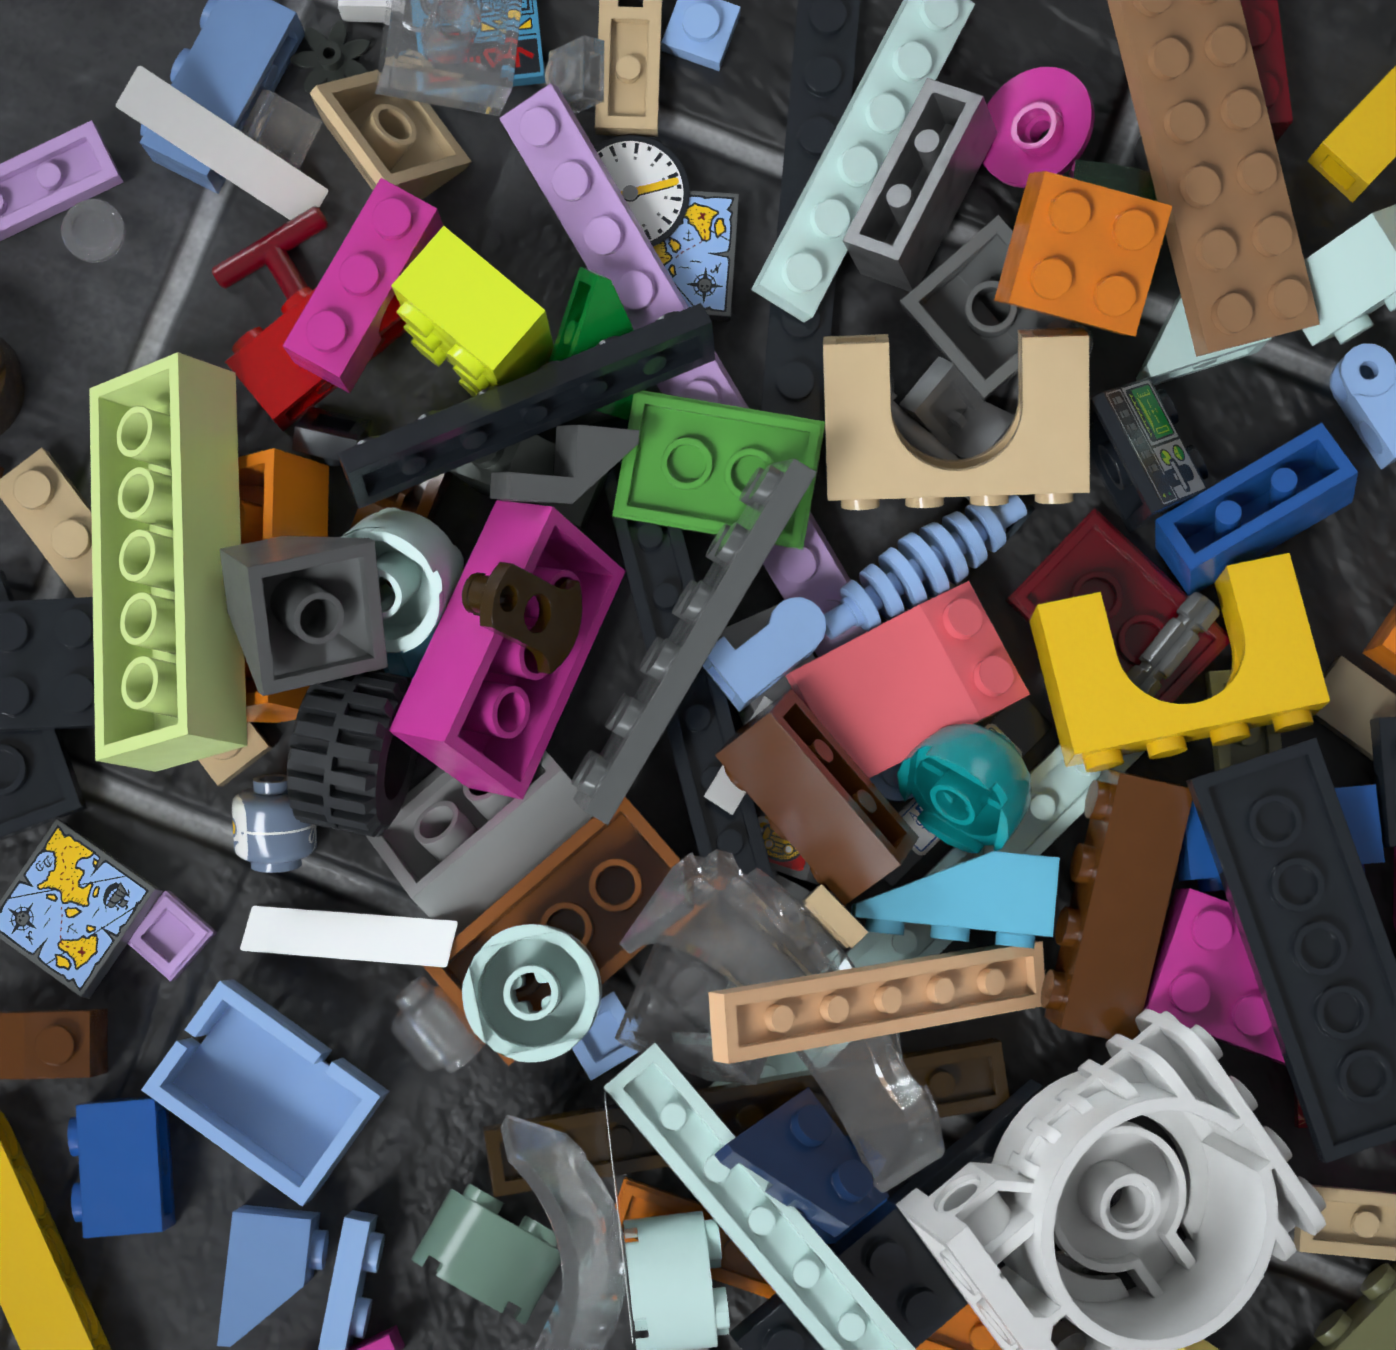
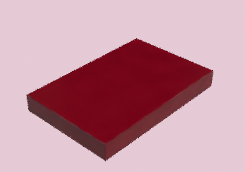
M1094 508L1005 601L1030 624V619L1036 606L1039 604L1101 592L1116 654L1122 669L1127 673L1132 666H1139L1141 664L1138 658L1167 622L1172 618H1178L1176 611L1188 596ZM1215 621L1207 631L1199 632L1197 635L1200 640L1172 675L1166 680H1160L1162 687L1153 698L1173 703L1230 643L1228 633Z

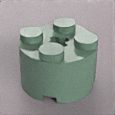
M468 1183L463 1194L450 1189L411 1260L423 1267L430 1255L441 1262L436 1270V1276L501 1313L505 1310L508 1302L517 1305L518 1308L513 1317L516 1321L526 1325L565 1253L556 1248L562 1236L526 1215L519 1227L502 1218L498 1213L504 1203Z

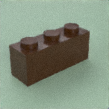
M792 688L737 730L715 755L723 764L730 781L737 788L748 793L767 815L768 822L773 831L780 838L791 843L810 865V870L816 881L827 890H831L844 906L899 867L919 839V836Z

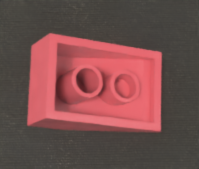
M969 581L913 607L786 675L793 691L869 779L903 762L916 746L939 729L956 724H977L1030 695Z

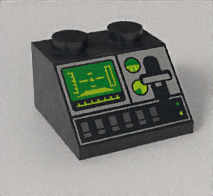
M1149 377L1103 391L1089 400L1090 459L1129 533L1154 522L1157 518L1208 489L1204 482L1208 478V471L1203 458L1193 445L1185 446L1174 425L1179 422V417L1173 401L1164 389L1156 391Z

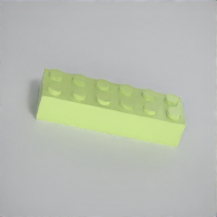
M177 352L89 388L95 761L155 772L247 746L245 656L227 611L220 548L241 544L236 373Z

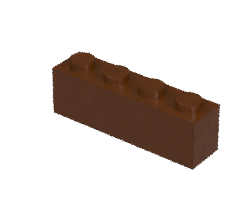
M1113 769L1101 771L1099 780H1093L1090 784L1084 808L1086 818H1090L1085 843H1079L1076 846L1070 865L1071 881L1075 882L1070 907L1065 906L1062 908L1056 924L1055 939L1056 943L1061 945L1055 970L1050 969L1047 972L1041 990V1005L1043 1008H1046L1044 1017L1060 1029L1111 1039L1115 1034H1121L1131 1040L1137 1037L1139 1029L1135 1019L1144 1009L1191 808L1192 797L1188 787Z

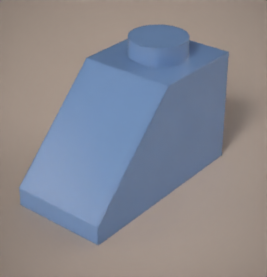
M243 1205L232 1212L217 1346L231 1347L303 1288L313 1278L314 1269L324 1270L328 1252L329 1232L328 1230H319L321 1212Z

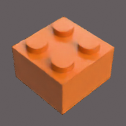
M1047 171L1029 173L994 301L1113 333L1135 337L1172 205Z

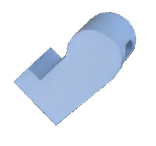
M1363 343L1353 347L1334 366L1330 375V389L1335 400L1382 470L1396 461V364L1392 355L1385 348L1376 344Z
M802 597L788 598L780 602L772 611L766 626L736 650L724 636L719 639L704 662L703 667L740 712L810 657L824 638L826 631L825 616L820 607L811 600Z

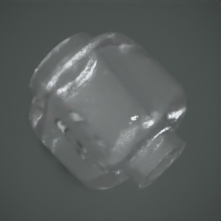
M422 975L412 981L395 998L394 1003L400 1010L394 1017L391 1032L424 1069L437 1071L445 1068L449 1073L455 1072L469 1062L485 1045L473 1032L466 1016L435 980L429 983Z

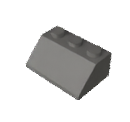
M545 750L523 800L467 788L440 767H437L407 793L398 815L380 837H366L410 898L431 919L458 922L455 933L456 937L591 820L593 816L586 813L573 800L578 791L577 787L571 784L572 780Z

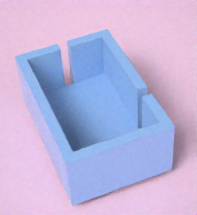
M234 979L219 981L185 1028V1031L194 1037L207 1035L203 1042L200 1044L192 1037L176 1041L141 1089L301 1206H304L316 1196L390 1092L344 1058L332 1061L331 1064L327 1063L325 1060L332 1049Z

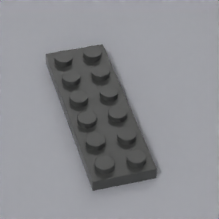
M793 458L769 464L765 470L758 467L753 473L739 498V501L747 506L738 522H735L732 526L725 523L706 553L705 557L712 560L713 564L704 579L698 583L691 580L677 600L672 614L680 618L668 639L664 640L658 636L646 652L638 669L646 674V677L634 697L624 693L611 711L605 727L612 731L611 736L600 754L593 750L587 753L573 776L571 784L576 786L578 790L573 800L586 813L607 825L610 823L817 473L816 471Z

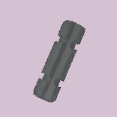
M1195 592L1187 597L1176 611L1178 618H1172L1167 622L1138 658L1141 664L1139 666H1132L1126 673L1128 678L1140 690L1152 697L1162 687L1160 680L1169 678L1200 640L1197 634L1207 631L1219 616V609L1216 605L1200 593Z

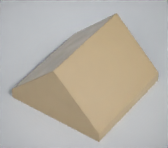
M400 64L319 84L310 93L323 123L372 190H374L380 178H383L422 200L464 171L472 162Z

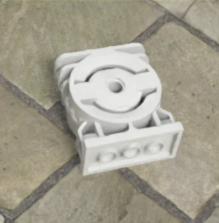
M1145 1009L1135 1019L1137 1027L1141 1032L1136 1038L1131 1040L1121 1034H1115L1106 1042V1048L1112 1058L1104 1065L1088 1059L1078 1067L1077 1072L1062 1077L1048 1085L1023 1106L1004 1132L996 1149L992 1164L969 1162L929 1197L915 1188L896 1204L1002 1350H1177L1190 1346L1215 1333L1242 1309L1256 1290L1260 1281L1264 1278L1271 1255L1286 1261L1297 1251L1294 1242L1288 1234L1294 1227H1298L1315 1236L1326 1226L1325 1219L1321 1213L1326 1208L1324 1199L1307 1180L1300 1176L1297 1177L1287 1163L1292 1158L1290 1149L1272 1129L1266 1126L1263 1127L1252 1112L1258 1107L1254 1096L1237 1078L1233 1076L1228 1077L1218 1062L1223 1056L1221 1048L1214 1038L1201 1026L1195 1024L1189 1029L1168 1011H1163L1159 1014L1151 1009ZM1144 1115L1155 1121L1173 1141L1181 1163L1173 1149L1162 1138L1128 1120ZM1122 1188L1119 1201L1110 1208L1112 1196L1118 1189ZM1179 1225L1186 1235L1184 1242L1176 1233ZM1054 1242L1065 1254L1087 1268L1107 1273L1127 1271L1137 1286L1126 1290L1121 1279L1114 1274L1093 1276L1078 1273L1064 1267L1056 1260ZM1003 1260L1005 1266L999 1269L997 1265ZM1063 1317H1065V1318H1064L1062 1321H1060L1055 1327H1053V1325H1055L1060 1319H1062Z

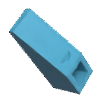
M998 851L988 852L852 904L851 915L854 918L866 919L865 929L868 932L904 935L905 923L931 925L930 938L969 942L970 929L996 932L995 945L1034 949L1035 936L1053 937L1060 858Z

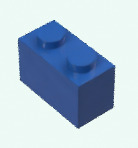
M150 1096L94 1100L76 1105V1117L69 1119L67 1137L71 1156H79L80 1182L73 1184L71 1207L75 1222H82L83 1238L163 1232L175 1225L169 1110Z

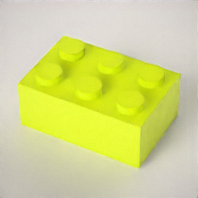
M445 226L437 232L391 285L400 304V308L396 312L406 322L404 329L413 337L411 340L412 345L438 367L445 360L454 366L453 370L461 377L459 384L473 397L488 387L504 385L533 373L549 362L554 345L545 309Z

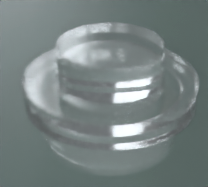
M88 199L75 204L68 210L62 221L61 236L66 248L76 258L85 262L97 263L110 259L120 250L125 240L126 230L123 218L112 205L102 200Z

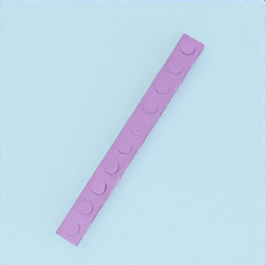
M550 83L500 117V121L587 268L611 279L634 330L655 322L666 313L680 312L689 308L559 87ZM716 352V360L657 384L662 394L748 408ZM811 512L804 550L774 545L763 563L784 600L795 597L811 600L820 607L823 614L841 604L840 588L850 581L848 574ZM853 626L833 640L825 634L815 652L820 657L866 633V631L860 626Z

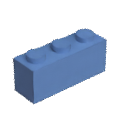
M208 0L200 18V28L202 30L192 48H184L173 64L170 74L171 86L250 137L291 62L290 58L295 54L305 36L304 29L295 11L273 0ZM141 124L140 134L143 137L140 144L152 161L219 194L226 178Z

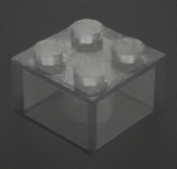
M387 0L375 94L500 116L513 87L522 0Z

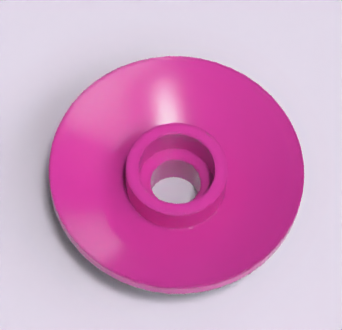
M1057 67L1033 68L1010 79L993 95L987 104L997 130V135L983 160V164L998 180L1019 188H1025L1028 175L1031 172L1047 171L1063 175L1078 161L1092 135L1095 112L1093 100L1087 87L1074 74ZM1049 129L1046 136L1039 141L1042 133Z

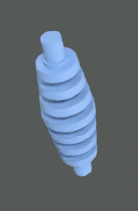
M1010 495L1009 503L991 507L970 504L965 507V515L955 511L942 518V525L932 522L920 528V536L910 532L899 539L897 543L898 550L890 547L879 556L880 568L871 563L859 573L862 587L856 581L850 580L840 588L841 604L824 614L826 620L825 634L833 640L853 626H860L864 631L868 632L881 625L879 613L889 621L905 612L903 604L907 608L912 609L927 601V595L930 598H934L950 589L949 582L954 585L960 583L968 576V566L976 569L987 560L988 554L986 549L995 553L1006 544V528L1027 515V509L1023 501L1017 495Z

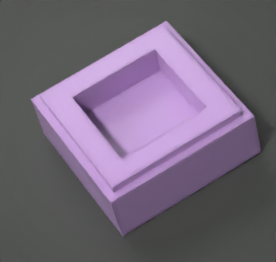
M165 890L127 944L169 981H175L215 936L217 931L171 891Z

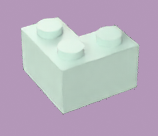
M1396 204L1371 213L1304 260L1320 325L1302 329L1312 346L1334 336L1342 345L1374 325L1369 317L1370 313L1386 304L1390 312L1396 310Z

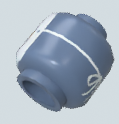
M268 774L253 778V788L246 789L233 798L234 850L240 858L251 862V869L254 871L266 873L292 871L302 866V859L315 851L317 847L316 825L300 822V820H296L293 816L288 796L287 775Z

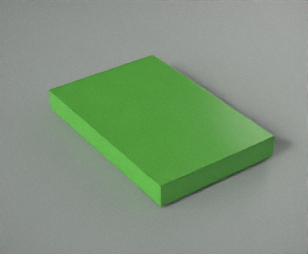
M643 390L637 392L633 396L628 429L640 430L639 444L622 458L612 516L620 519L717 535L725 523L732 526L735 522H738L747 506L739 501L740 495L758 467L765 470L769 464L794 458L812 470L818 471L825 421ZM817 473L774 545L804 550Z

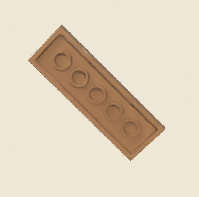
M1107 0L1157 202L1172 205L1165 234L1196 357L1320 325L1240 0Z

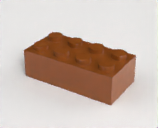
M624 797L608 825L593 817L454 938L446 967H423L465 1015L462 1001L463 981L469 965L478 950L492 936L505 929L519 925L539 924L559 928L577 938L594 958L603 985L708 891L632 803ZM534 973L525 974L526 985L516 989L517 999L519 1002L530 1001L533 1011L542 1010V999L551 995L550 985L548 982L538 983ZM497 1053L508 1066L516 1061Z

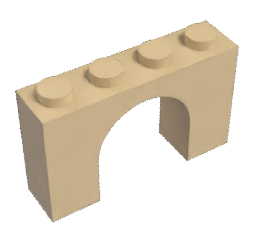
M1083 327L1018 330L1019 395L1014 420L1006 434L990 449L979 455L959 460L940 459L921 452L904 438L896 426L891 412L888 334L823 337L828 501L841 500V508L847 510H869L880 506L879 499L905 498V505L907 507L934 508L944 505V497L970 496V504L999 506L1009 503V495L1035 494V502L1064 504L1074 501V493H1090L1089 335Z

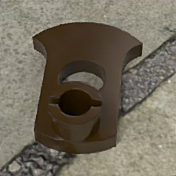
M499 562L490 576L480 572L471 574L467 578L462 590V603L468 613L480 616V626L531 651L535 656L538 672L551 674L569 656L578 637L582 620V593L578 580L566 579L564 583L556 587L512 563ZM535 596L539 603V615L535 625L528 630L524 619L525 607L528 601Z

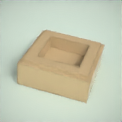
M822 884L818 885L802 901L804 903L803 907L843 948L852 949L868 933Z

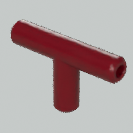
M313 206L214 266L212 274L220 287L227 289L266 265L288 300L297 291L308 287L288 251L328 228L329 223L320 208Z

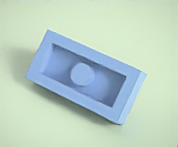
M352 1210L344 1217L318 1350H348L353 1344L354 1337L364 1339L372 1308V1299L362 1297L366 1273H377L385 1241V1234L375 1232L378 1217L376 1214Z

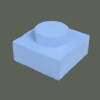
M677 0L661 42V50L720 71L740 18L741 7L723 0Z
M614 990L601 999L600 1009L593 1026L572 1049L589 1079L593 1080L645 1049L647 1045Z

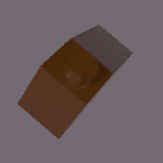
M108 1009L0 1011V1079L90 1078L108 1073Z

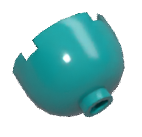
M956 724L939 729L909 753L903 760L897 773L899 792L904 801L912 794L915 801L923 809L918 815L917 820L946 844L967 853L979 854L985 845L994 846L993 851L1001 850L1017 830L1031 802V775L1014 744L1006 736L975 724Z

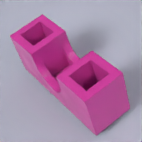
M380 178L283 344L284 349L295 364L351 393L382 339L379 334L380 324L390 301L395 295L391 285L443 227L439 211L436 207Z

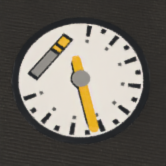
M638 135L613 137L595 146V150L652 246L654 247L665 241L682 223L689 204L690 190L688 177L679 159L660 142Z

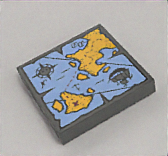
M690 191L688 209L682 223L670 237L653 248L688 307L701 303L711 320L730 321L739 194Z
M56 819L0 900V939L77 995L90 999L163 891L64 821Z

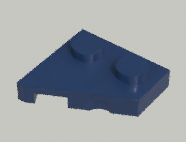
M809 1087L728 1142L714 1154L718 1161L730 1170L740 1163L768 1181L765 1190L767 1194L786 1206L798 1208L807 1216L810 1222L833 1237H837L889 1197V1194Z

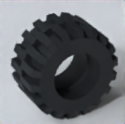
M374 670L310 685L302 700L294 723L287 762L288 796L290 807L296 820L370 837H380L390 827L408 793L418 754L415 749L389 731L412 681L410 677Z

